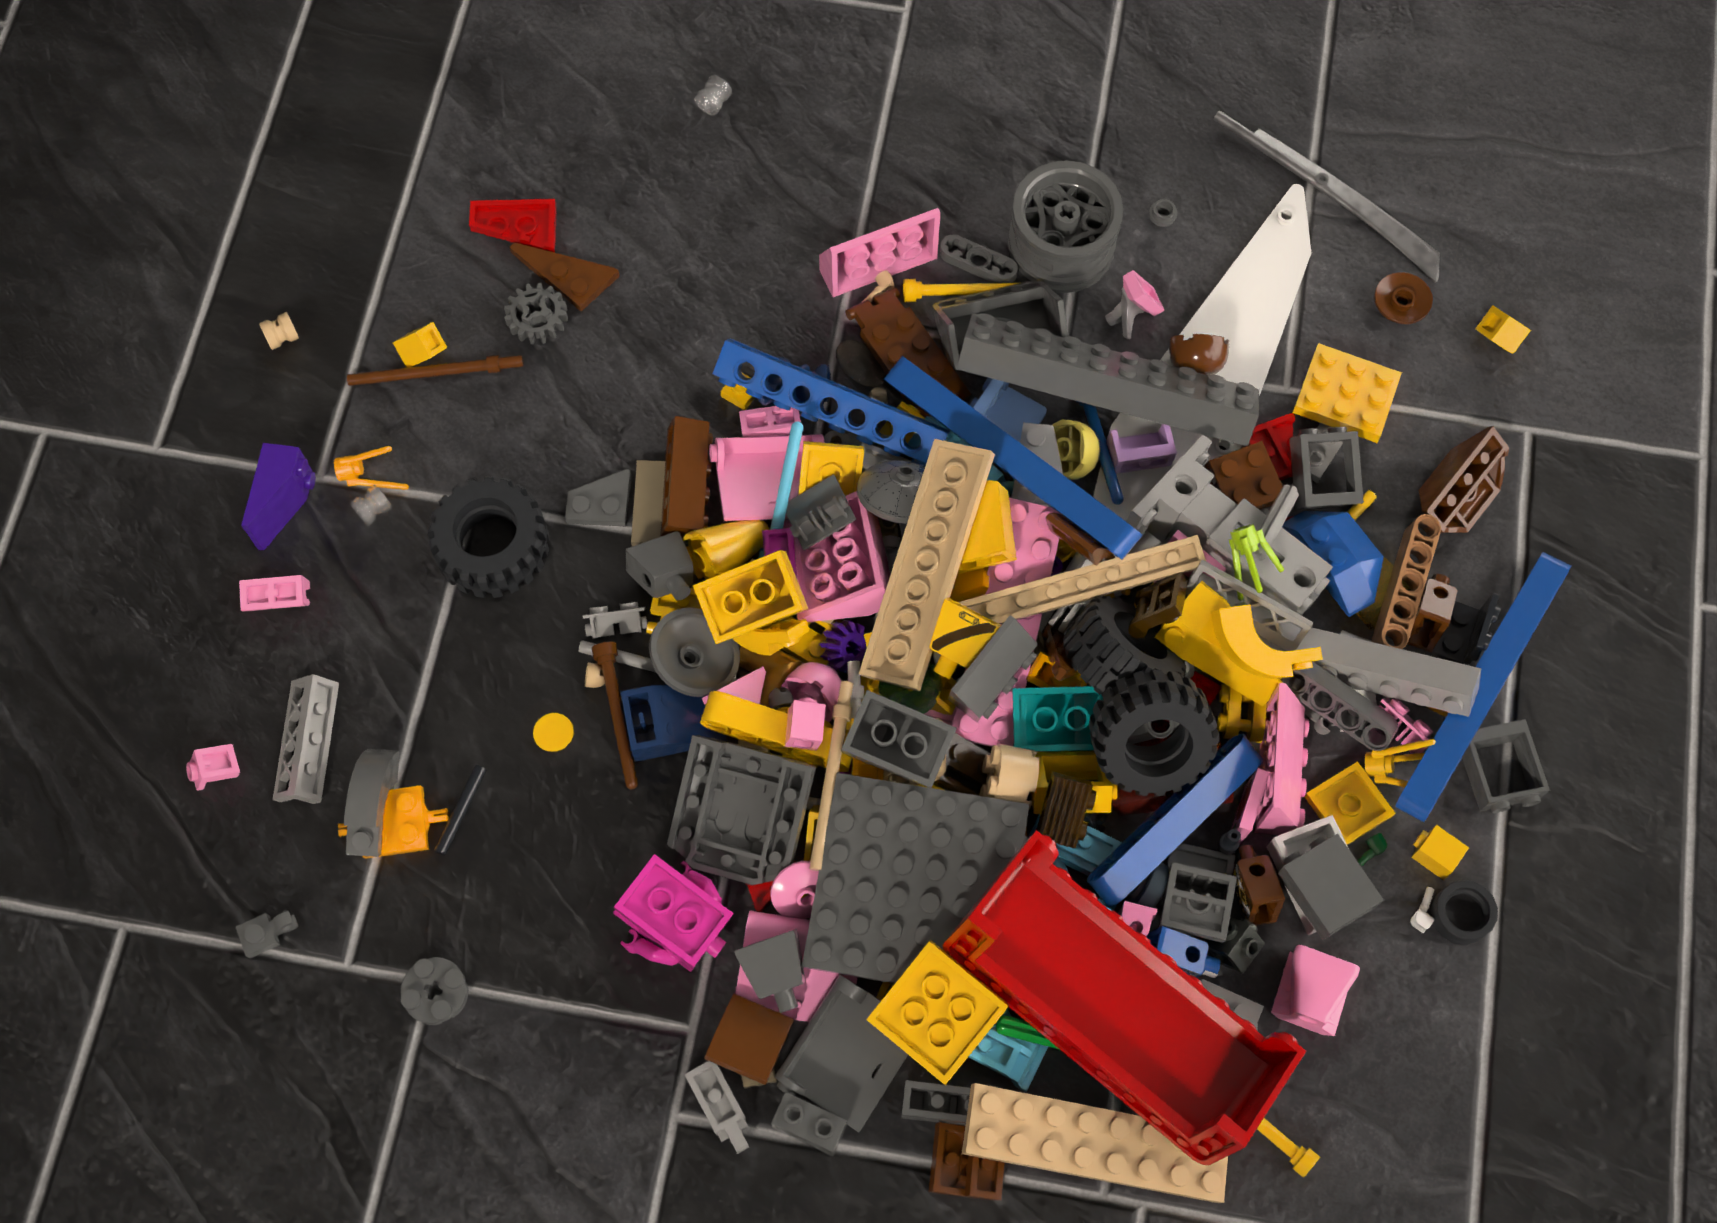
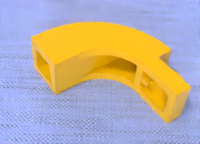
M1250 604L1211 611L1214 632L1221 648L1232 662L1250 674L1268 679L1294 677L1293 670L1313 668V661L1323 660L1321 647L1278 651L1263 643L1255 631Z
M806 619L780 620L732 639L751 652L771 656L784 647L798 643L799 637L810 630Z

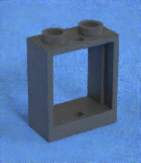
M1346 427L1328 428V433H1318L1317 428L1299 430L1300 435L1289 438L1293 486L1297 488L1299 493L1295 501V510L1353 506L1364 503L1358 431L1347 432ZM1343 442L1347 492L1312 494L1309 443Z
M1526 719L1478 729L1462 759L1479 811L1491 809L1492 813H1500L1511 808L1510 805L1521 803L1522 807L1539 804L1541 798L1550 789ZM1513 742L1528 790L1492 797L1476 749Z

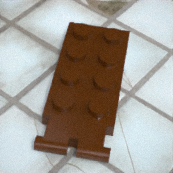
M896 287L873 297L875 306L869 300H866L845 310L847 318L849 320L855 319L861 327L860 337L886 375L900 357L904 356L964 402L970 401L971 393L910 307L905 309L898 300L900 293ZM900 393L906 404L916 407L924 418L930 416Z

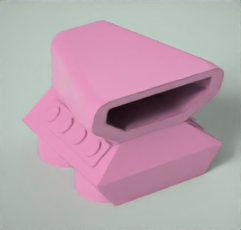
M1297 945L1294 952L1289 953L1271 1013L1281 1020L1321 1035L1335 1036L1347 992L1358 977L1360 967L1307 946Z

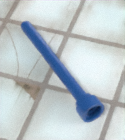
M1076 401L1083 406L1089 427L1099 439V460L1111 500L1115 505H1120L1123 503L1124 497L1096 406Z

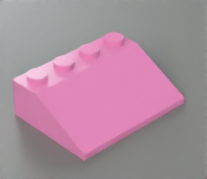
M936 208L833 246L820 254L819 269L832 297L876 282V276L882 271L887 270L892 276L937 259L940 226L939 209Z
M857 491L845 496L857 520L805 551L802 549L798 538L794 537L797 580L808 606V610L797 614L798 620L806 619L807 622L870 616L879 612L891 574L878 516L868 511L861 504ZM789 519L784 521L783 528H790L792 526Z
M1286 683L1278 684L1267 703L1265 733L1263 741L1259 745V754L1263 758V762L1259 768L1268 771L1269 777L1257 812L1255 833L1281 835L1304 826L1305 809H1301L1300 804L1301 797L1305 796L1307 785L1306 779L1302 778V767H1306L1308 759V749L1303 748V738L1308 736L1309 719L1304 718L1305 707Z

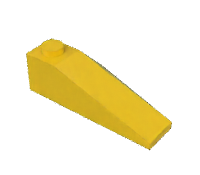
M1201 581L1185 599L1182 616L1172 623L1164 624L1155 638L1178 657L1259 705L1264 706L1271 698L1278 684L1283 683L1282 680L1268 679L1250 674L1238 667L1225 654L1214 632L1211 611L1231 606L1226 599L1205 582Z

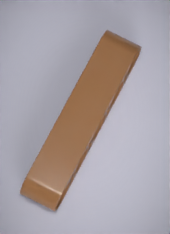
M1423 514L1406 527L1371 642L1391 646L1386 642V635L1394 641V646L1391 647L1399 649L1406 647L1441 533V525L1436 517ZM1418 527L1422 528L1427 536H1423L1419 532ZM1410 554L1416 556L1419 564L1412 561ZM1402 581L1408 583L1411 591H1408L1403 587ZM1393 608L1398 609L1403 617H1397Z

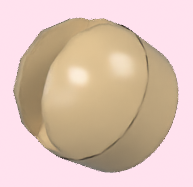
M588 662L585 674V687H601L605 684L602 666H599L597 663Z

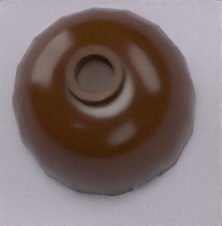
M1183 334L1170 338L1169 354L1173 367H1189L1197 373L1209 376L1218 373L1227 362L1229 340L1224 341L1222 336L1193 334V338L1183 340Z

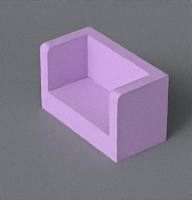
M1162 424L1159 432L1121 438L1118 436L1117 429L1110 430L1106 440L1116 474L1171 466L1177 454L1171 428L1165 424Z

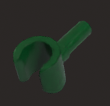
M1381 833L1365 841L1370 850L1357 859L1361 867L1373 857L1382 854L1387 848V842Z

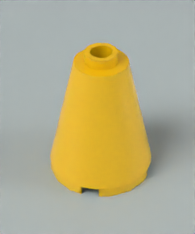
M744 520L686 533L683 541L688 540L689 546L686 548L693 562L694 574L698 579L704 577L708 580L742 566L763 548L762 530H769L768 525L763 520Z

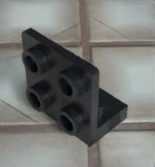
M1492 593L1480 610L1455 601L1450 624L1433 648L1430 656L1469 665L1472 660L1477 661L1482 650L1486 651L1490 644L1492 633H1489L1488 630L1490 624L1496 622L1500 613L1501 606L1497 605L1499 595Z

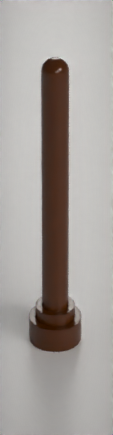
M603 642L591 648L594 660L598 662L599 666H602L625 784L628 789L632 790L638 786V779L614 667L618 651L616 642Z

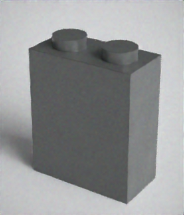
M1338 833L1329 839L1326 835L1317 838L1309 844L1311 850L1302 855L1299 851L1292 853L1282 861L1284 866L1277 873L1322 941L1372 911L1384 901Z

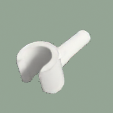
M1426 887L1422 903L1410 920L1411 925L1421 933H1424L1435 920L1426 913L1434 893L1432 887Z

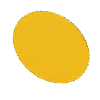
M559 713L544 715L536 722L533 729V737L536 744L541 749L550 752L565 748L571 742L574 733L571 721Z

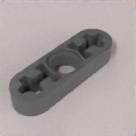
M948 235L941 241L940 256L946 263L992 283L1015 282L1018 266L1013 259L959 235ZM953 246H957L958 250H954L953 253L948 251ZM980 255L987 262L984 265L977 266L971 262V258ZM991 262H994L995 265L992 266V270H990ZM1005 268L1009 269V272H1006L1005 275L1000 274V271H1003Z

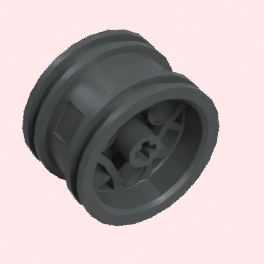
M1067 160L1039 166L1027 174L1020 182L1014 194L1012 221L1010 223L1007 245L1009 258L1017 263V272L1027 282L1043 281L1056 293L1077 292L1089 288L1101 280L1109 270L1114 259L1117 237L1123 218L1122 198L1116 185L1106 174L1097 168L1082 162Z

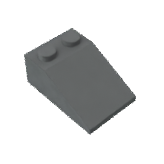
M867 690L841 750L842 753L872 766L932 788L957 728Z

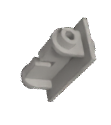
M638 602L620 604V610L608 611V606L589 608L590 614L583 615V619L590 618V624H585L586 636H592L594 639L596 637L615 635L614 623H619L620 634L642 632V629L647 628L646 616L640 617V611H645L646 606L639 607Z

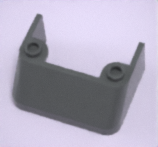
M1043 281L1023 282L942 300L932 305L945 357L955 370H958L957 366L972 313L977 315L981 313L989 314L994 318H1008L1021 323L1026 328L1034 330L1045 329L1056 336H1068L1063 299Z

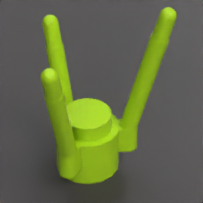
M1249 524L1230 531L1232 538L1228 541L1232 550L1235 578L1242 582L1240 551V554L1246 557L1256 591L1261 593L1263 589L1252 552L1259 550L1258 543H1260L1279 572H1283L1284 567L1266 541L1263 530H1256L1254 524ZM1237 591L1238 600H1243L1244 597L1242 593Z

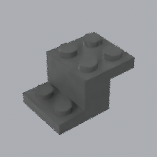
M1183 843L1168 855L1166 865L1169 867V878L1159 903L1160 906H1163L1159 927L1164 926L1183 934L1224 943L1227 938L1237 880L1236 876H1232L1235 855H1226L1222 852Z

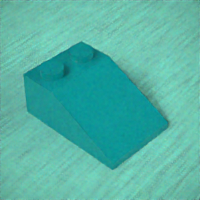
M1092 686L1012 688L1014 747L1035 751L1094 750L1089 734L1090 716L1094 714L1092 709L1096 701L1103 700L1102 694L1099 695L1093 690Z

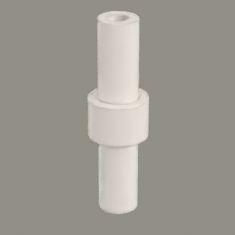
M848 661V682L853 683L850 707H852L851 718H855L861 705V700L864 698V686L861 685L859 674L860 661Z

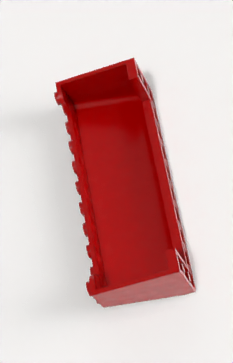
M1036 830L1019 848L942 945L943 950L1009 1004V1008L1197 1163L1209 1166L1245 1148L1306 1053V1050L1298 1044L1292 1035L1286 1032H1273L1266 1037L1262 1036L1250 1021L1242 1019L1234 1013L1226 1001L1212 995L1203 987L1199 979L1188 975L1178 967L1176 961L1171 956L1161 953L1150 944V940L1144 934L1134 931L1117 912L1109 910L1101 904L1093 892L1083 889L1072 880L1066 870L1056 867L1053 864L1059 856L1056 843L1050 837L1042 835Z

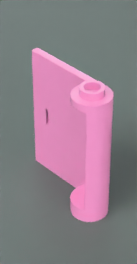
M822 434L802 435L789 501L798 496L803 441L825 443ZM789 435L715 438V444H710V462H715L724 521L767 520L773 518Z
M750 910L743 947L797 929L803 960L810 920ZM740 965L736 995L779 1012L774 994L759 999ZM804 968L806 982L793 987L796 1000H799L797 1001L798 1007L781 1014L794 1020L810 1022L839 974ZM842 975L854 984H857L858 977Z

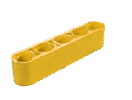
M711 691L709 693L700 720L702 726L824 768L827 767L832 728L824 726L823 740L816 751L785 747L787 713L724 692ZM842 753L839 772L849 771L852 761L851 756Z

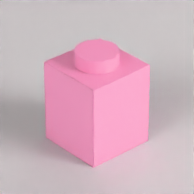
M800 698L798 701H793L788 710L785 747L814 751L818 749L823 740L825 704H818L816 700L811 698Z

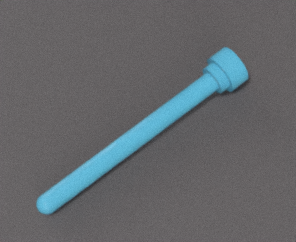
M798 421L791 425L770 530L783 529L803 432V424ZM764 548L760 549L758 559L764 557Z

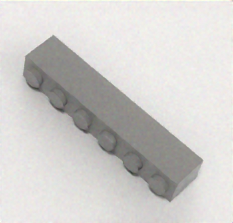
M1312 627L1296 649L1321 647L1323 660L1313 662L1356 690H1364L1388 698H1396L1420 706H1428L1447 711L1451 714L1469 717L1479 690L1481 668Z

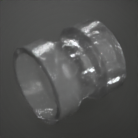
M710 76L705 83V89L700 90L695 96V103L703 112L709 115H717L722 108V102L727 101L732 95V89L722 78Z
M375 484L367 489L364 499L356 497L350 502L355 512L367 526L376 521V514H386L393 508Z

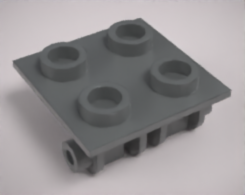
M834 474L788 501L786 514L792 525L790 530L794 537L798 538L804 551L857 520Z

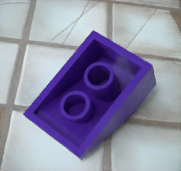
M263 443L241 525L258 550H265L306 502L309 490H312L315 486V472L312 471L299 447Z

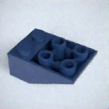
M651 685L621 691L629 742L635 762L689 751L692 735L727 741L726 735L707 729L700 724L706 705L701 699L703 697L682 694L668 685Z

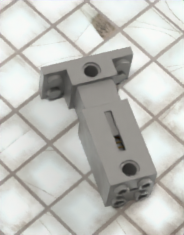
M1202 435L1131 511L1126 522L1143 536L1148 531L1162 543L1168 537L1171 538L1177 530L1187 537L1198 535L1202 549L1226 567L1225 572L1235 578L1232 550L1228 541L1232 538L1230 531L1249 524H1254L1255 529L1259 530L1267 515L1245 498L1237 505L1210 484L1215 475L1203 467V465L1210 457L1207 450L1212 441L1205 435ZM1281 527L1271 548L1284 567V571L1279 572L1268 555L1262 561L1254 559L1263 589L1261 593L1302 616L1330 582L1326 576L1333 566ZM1239 551L1242 582L1256 590L1246 557L1241 555Z

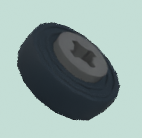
M1161 862L1127 895L1126 901L1154 908L1165 892L1169 878V867Z

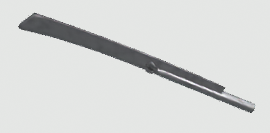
M1219 110L1214 117L1216 122L1352 212L1398 248L1433 282H1438L1440 253L1419 236L1347 184L1259 128L1253 133Z

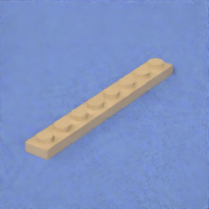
M1195 535L1128 554L1123 560L1117 557L1099 562L1097 566L1092 564L958 603L1002 625L1010 615L1019 620L1168 578L1181 572L1185 573L1196 570L1201 560L1206 561L1199 537Z

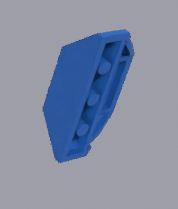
M1303 511L1284 522L1283 529L1333 566L1326 576L1330 582L1325 588L1348 617L1375 602L1384 556L1348 512Z

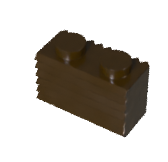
M1052 771L1036 830L1042 835L1050 837L1056 844L1076 848L1078 840L1083 841L1087 832L1088 822L1083 821L1086 809L1092 810L1096 799V791L1092 790V783L1089 780Z

